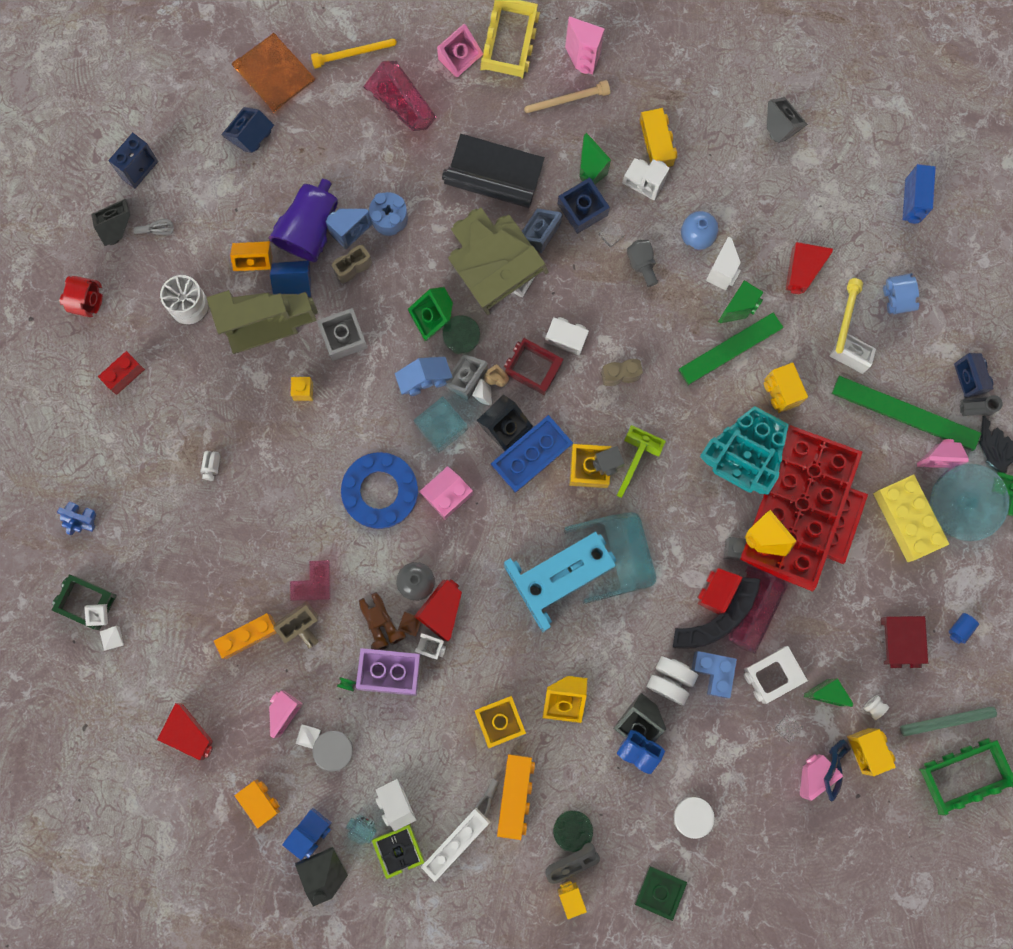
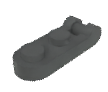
M586 843L581 850L549 865L545 871L547 880L552 884L560 883L598 864L600 856L592 843Z

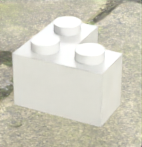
M634 158L624 175L622 183L655 200L665 183L670 168L662 161L653 159L651 164L648 165L646 161Z

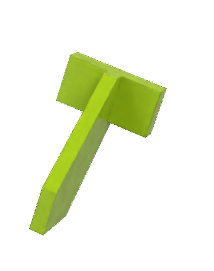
M632 425L624 441L638 447L617 493V496L621 498L633 476L643 451L645 450L659 457L666 442Z

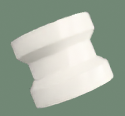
M876 695L864 705L863 709L869 711L872 714V718L877 720L887 712L889 706L883 704L881 698Z

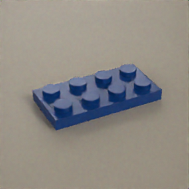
M547 415L491 463V466L516 493L570 448L573 442L554 420Z

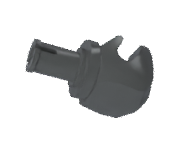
M649 240L634 241L627 248L630 265L633 270L635 269L636 273L640 272L643 274L647 287L654 286L658 283V280L652 269L656 264L652 245Z

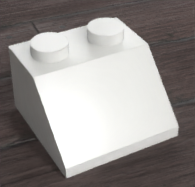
M731 237L727 238L706 279L707 282L724 290L729 285L733 286L741 271L738 269L741 262Z

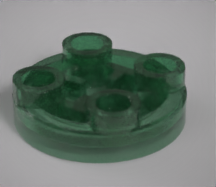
M464 315L451 318L443 328L445 345L455 354L472 351L480 341V329L476 321Z
M569 810L560 814L555 820L553 835L555 841L562 849L569 852H577L586 843H591L593 826L590 819L584 813L577 810Z

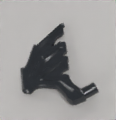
M983 415L981 441L978 442L986 455V463L997 472L1007 473V467L1013 463V441L1009 436L1004 438L1003 431L998 427L993 430L991 436L989 429L990 421Z

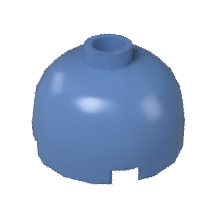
M696 211L690 214L684 220L681 227V237L684 243L697 250L710 247L718 235V222L708 212Z

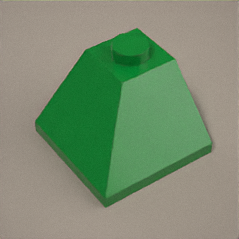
M585 133L581 149L579 175L582 182L591 178L596 185L608 175L611 159Z
M445 287L432 288L408 308L425 341L430 339L450 321L453 301Z

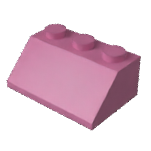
M569 17L565 48L576 69L584 74L589 73L593 75L600 58L605 29Z

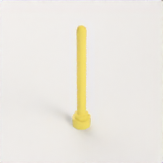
M852 278L848 281L847 290L849 297L836 345V352L838 354H841L844 350L856 296L862 291L863 282L857 278Z

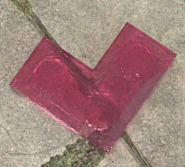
M329 560L309 561L310 580L290 581V601L331 600Z

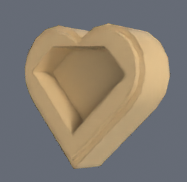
M497 364L487 370L483 377L486 383L490 385L496 384L499 387H504L509 381L508 375Z

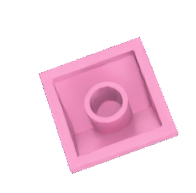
M466 24L459 27L437 47L438 60L455 77L460 76L483 55Z

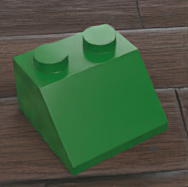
M744 280L718 322L722 324L746 319L750 313L754 315L763 301L760 298L763 291Z

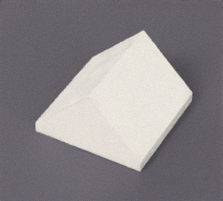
M847 333L843 352L841 354L836 352V343L830 354V357L863 374L871 367L876 349Z

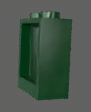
M69 574L62 582L60 594L54 598L52 603V611L86 626V619L63 609L74 584L78 583L102 594L97 605L107 604V615L117 595ZM102 625L87 627L100 631Z

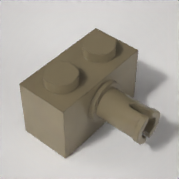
M308 601L302 603L274 624V630L285 644L298 635L307 645L308 649L319 642L309 629L312 624L318 621V615Z

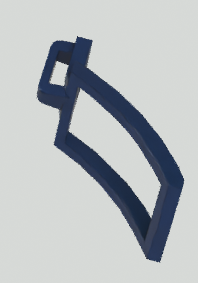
M844 739L838 741L829 750L832 762L824 777V782L831 802L836 799L841 789L843 777L836 782L833 791H831L829 781L834 775L836 768L843 775L840 760L851 750ZM842 747H845V748L838 754V751H839Z

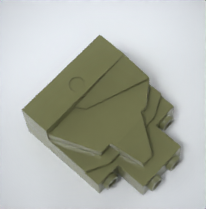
M482 208L474 209L468 214L467 218L458 220L451 228L462 248L453 250L448 259L487 315L491 314L488 309L543 271L545 274L549 273L545 262L533 245L531 246L510 215L500 217L496 224L493 225Z
M228 290L206 297L218 334L225 333L227 335L233 354L297 334V327L317 321L315 316L318 314L316 305L312 297L308 298L306 292L298 295L261 293L233 297Z

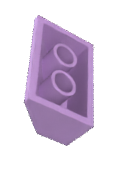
M361 648L356 689L417 696L420 654Z

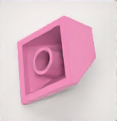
M945 439L934 446L917 463V467L955 469L967 463L968 456L961 443L954 442L953 439Z
M283 690L280 693L276 692L270 700L272 703L269 707L270 736L273 738L281 737L303 705V703Z
M813 754L806 759L807 763L802 769L800 796L804 799L812 801L826 790L824 777L831 766V762L824 755ZM837 768L829 781L830 786L843 777Z

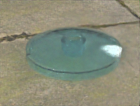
M963 464L950 468L938 478L931 492L930 507L944 533L959 540L977 541L989 537L1001 527L1008 513L1009 495L1003 480L993 470L982 465Z

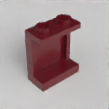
M925 616L881 618V626H885L887 660L884 661V665H890V668H902V664H909L910 668H922V664H929Z

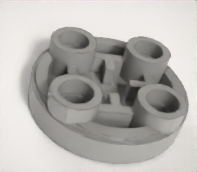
M328 731L321 734L313 745L314 761L320 768L326 771L343 769L348 765L353 755L352 742L344 733L339 731Z

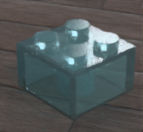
M443 396L413 420L414 425L438 453L468 430L467 424Z

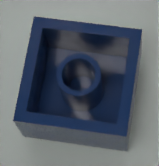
M591 178L584 180L558 196L557 205L577 234L609 214L610 207Z

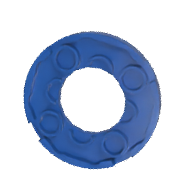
M383 452L370 453L357 459L347 469L341 484V497L345 509L358 523L373 529H386L398 525L413 511L418 498V484L414 472L401 458ZM376 472H384L391 475L398 485V496L394 503L382 509L368 506L361 496L363 481L370 474Z

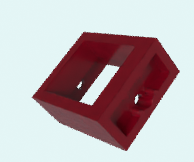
M523 338L521 342L518 341L513 349V352H515L513 357L507 359L504 368H506L505 373L545 396L564 359ZM525 349L552 363L541 385L513 371Z

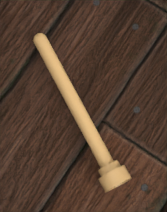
M607 80L600 81L599 84H596V87L526 106L524 110L526 113H530L595 94L606 96L610 94V87Z

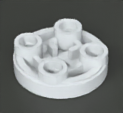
M684 798L675 808L674 824L679 832L686 837L693 839L704 837L711 831L714 825L713 809L701 798Z

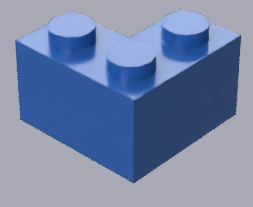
M312 808L300 824L294 828L282 846L300 860L305 857L309 858L318 848L316 844L320 838L325 839L331 831L329 826L332 822Z

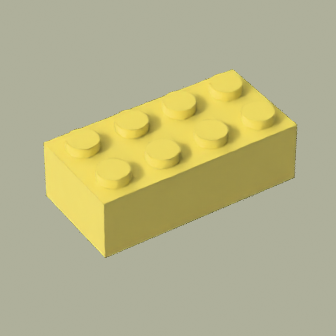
M911 475L873 493L907 562L917 560L949 545L915 475Z

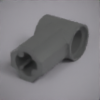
M996 395L985 398L962 399L960 401V413L962 416H991L1002 408L1003 402ZM988 402L994 405V409L988 406Z

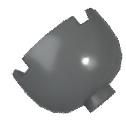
M412 562L400 569L396 585L404 598L420 601L426 599L432 593L435 586V577L427 565L421 562Z

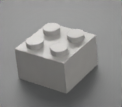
M353 308L317 321L332 361L368 348Z

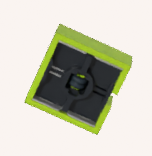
M411 823L397 831L392 830L372 839L386 879L402 873L406 867L410 870L425 863Z

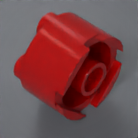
M68 276L65 280L64 292L59 299L60 305H63L68 313L93 317L92 314H97L102 303L103 294L99 293V288H102L101 283L98 280Z

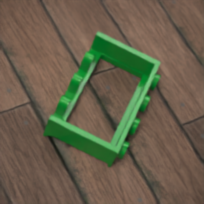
M989 738L978 741V746L973 748L971 745L965 746L960 749V753L955 755L953 752L942 756L943 760L938 762L935 760L924 763L925 767L919 769L938 809V815L946 816L951 810L962 809L968 803L984 800L983 797L991 794L996 795L1005 788L1013 787V773L998 740H990ZM990 750L1002 779L944 802L931 772Z

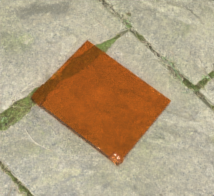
M272 33L242 57L232 62V66L273 112L277 111L283 104L315 81L313 75L275 33Z

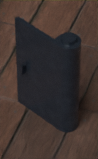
M460 133L451 166L448 169H444L442 180H444V184L530 208L545 157Z

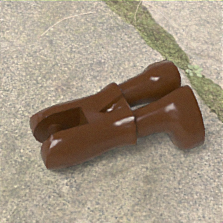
M375 592L371 594L376 605L375 607L369 609V605L364 598L359 600V606L374 638L371 649L384 650L389 647V644L380 629L384 626L391 645L406 638V635L403 631L397 630L391 621L392 618L388 615L382 598Z

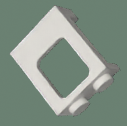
M784 646L775 653L744 668L746 681L748 684L752 683L756 699L759 702L762 701L763 704L773 701L808 681L788 646ZM778 662L787 676L788 682L766 693L759 683L756 673L772 663Z

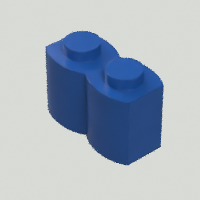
M630 730L617 751L618 756L624 761L633 763L639 770L648 774L655 770L665 753V750L660 745L648 741L642 734L634 730Z

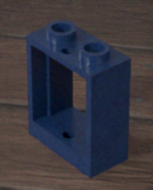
M133 132L108 160L119 177L134 189L159 162L149 145Z

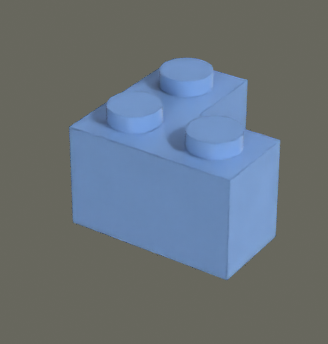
M446 357L418 358L395 373L401 394H410V396L418 395L422 389L436 386V388L442 387L447 384L446 381L453 378Z
M700 651L694 652L691 670L710 675L707 695L723 698L731 697L737 659Z

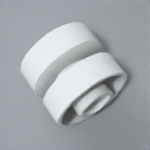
M177 275L167 280L162 286L160 292L161 302L177 322L194 324L206 315L208 311L206 295L193 278L186 275Z
M661 656L656 669L664 677L652 675L646 687L684 706L689 693L681 685L693 687L699 675L690 670L689 666L675 659L671 660Z

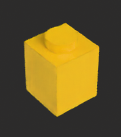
M291 377V397L294 401H313V381L311 377Z

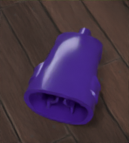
M322 178L318 187L303 184L293 203L273 227V231L268 237L269 241L278 248L310 262H317L320 253L323 252L327 243V217L332 212H335L338 205V199L328 192L332 183Z

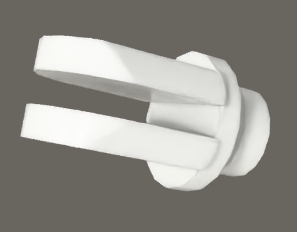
M204 452L200 472L205 473L202 479L213 481V475L218 474L219 452Z

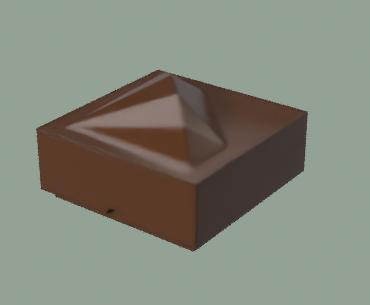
M404 612L398 630L416 637L421 622L414 617L415 615Z

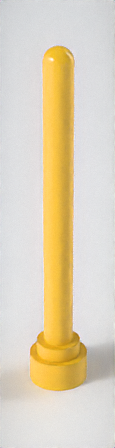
M389 39L326 55L318 54L317 52L311 54L314 69L321 68V65H325V62L395 46L397 41L396 39Z

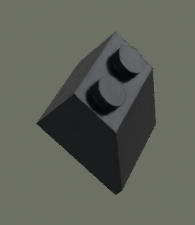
M504 394L476 420L483 430L504 451L533 428V425L518 405Z

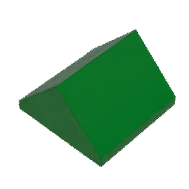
M838 678L826 679L804 693L805 698L841 707H853L852 700Z

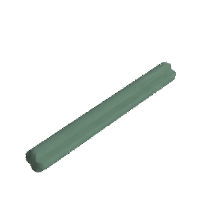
M986 707L900 726L902 736H909L994 718L997 716L995 707Z

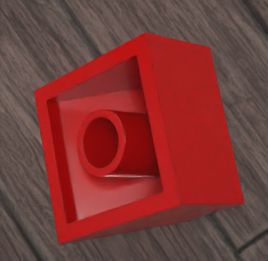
M720 568L715 569L714 572L710 571L706 579L708 582L706 588H702L697 596L700 599L698 604L718 615L725 613L743 577Z

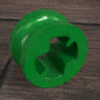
M340 677L339 680L341 682L337 684V687L354 692L353 686L356 682Z

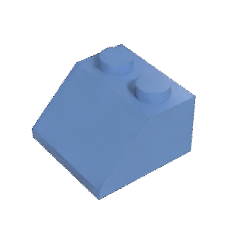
M338 209L327 217L326 224L330 235L344 249H347L372 225L367 209Z

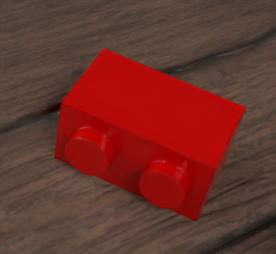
M125 351L97 377L117 395L145 369L132 355Z

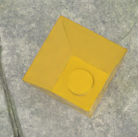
M771 510L758 520L745 536L747 544L751 548H755L757 552L787 556L796 543L795 538Z
M566 676L548 686L543 718L582 723L587 696V678Z

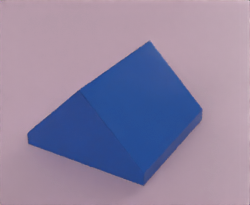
M310 261L272 263L270 279L273 295L279 293L298 295L306 292L308 297H311Z

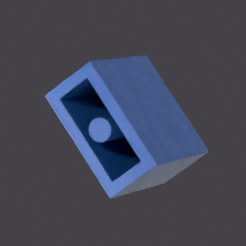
M917 164L906 177L902 220L913 224L919 223L933 209L936 166Z

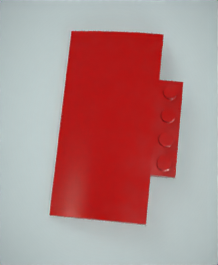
M790 425L786 435L785 446L783 447L779 478L769 495H763L753 525L771 510L795 538L796 543L787 556L757 552L755 548H751L746 542L740 560L813 592L817 587L826 558L841 564L846 562L868 494L851 488L863 452Z

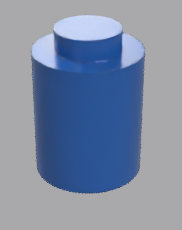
M962 613L949 630L950 638L958 644L966 643L979 626L978 621L972 616Z

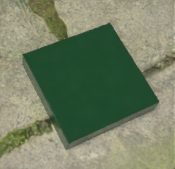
M649 865L634 904L673 921L687 882Z

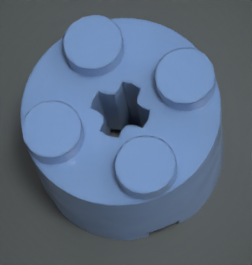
M391 192L375 195L369 206V214L374 228L380 234L386 236L395 235L403 230L408 222L406 204L403 198Z
M912 273L886 279V285H883L884 296L889 298V303H887L889 314H900L919 309V303H916V297H919V289L916 278L912 277Z

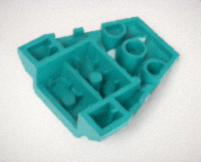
M754 406L738 418L731 427L725 428L723 433L712 438L700 457L707 465L712 467L714 474L749 493L756 491L759 494L769 495L779 478L780 463L782 462L783 447L785 446L789 424Z

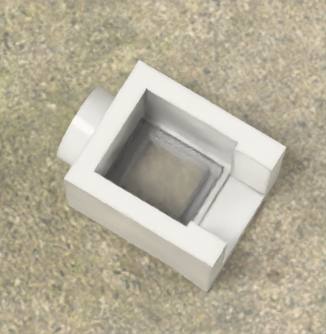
M421 633V639L415 652L436 660L439 657L443 658L446 646L443 645L444 641Z

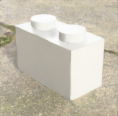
M553 317L545 343L580 356L589 330H586V327L580 324H570L564 318L558 317L557 319Z
M398 779L376 789L378 797L375 799L380 810H384L385 814L382 815L386 826L390 825L394 831H397L416 821L408 798Z

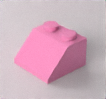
M448 466L419 491L444 520L473 495V490Z

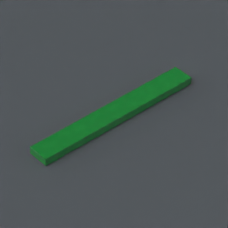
M842 376L837 377L831 393L941 439H953L954 442L961 443L963 448L971 451L976 449L981 432Z

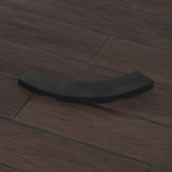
M743 577L730 606L726 609L725 613H721L711 622L691 628H675L673 648L689 649L702 647L730 634L744 621L751 611L760 590L761 579Z

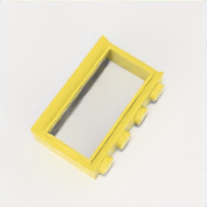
M494 0V8L491 14L490 26L488 27L480 71L490 70L518 76L523 79L524 72L528 73L530 61H527V56H531L533 49L530 41L535 39L537 28L533 27L534 23H538L539 20L538 4L521 0ZM501 10L529 16L519 66L491 60Z

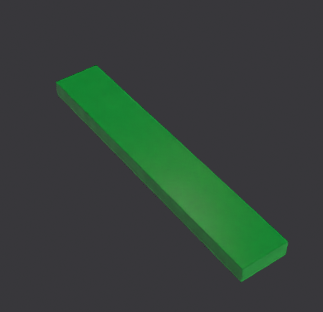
M773 312L682 366L678 371L689 386L779 332L784 327Z

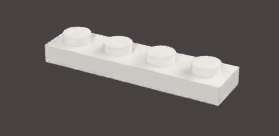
M475 808L421 868L434 882L437 881L491 822Z

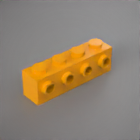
M508 754L497 837L521 840L522 835L526 836L527 823L523 822L524 815L529 814L530 803L526 802L527 794L531 795L532 782H529L530 774H534L535 762H531L532 757Z

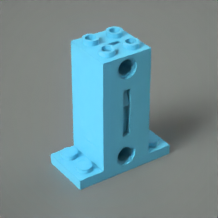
M592 533L520 575L522 569L517 561L513 562L510 558L504 562V568L542 633L550 629V623L552 622L547 612L543 613L542 610L599 578L616 566V558L611 551L608 552L606 550V542L601 534ZM591 552H597L600 555V559H594ZM538 587L540 594L533 595L530 592V588Z

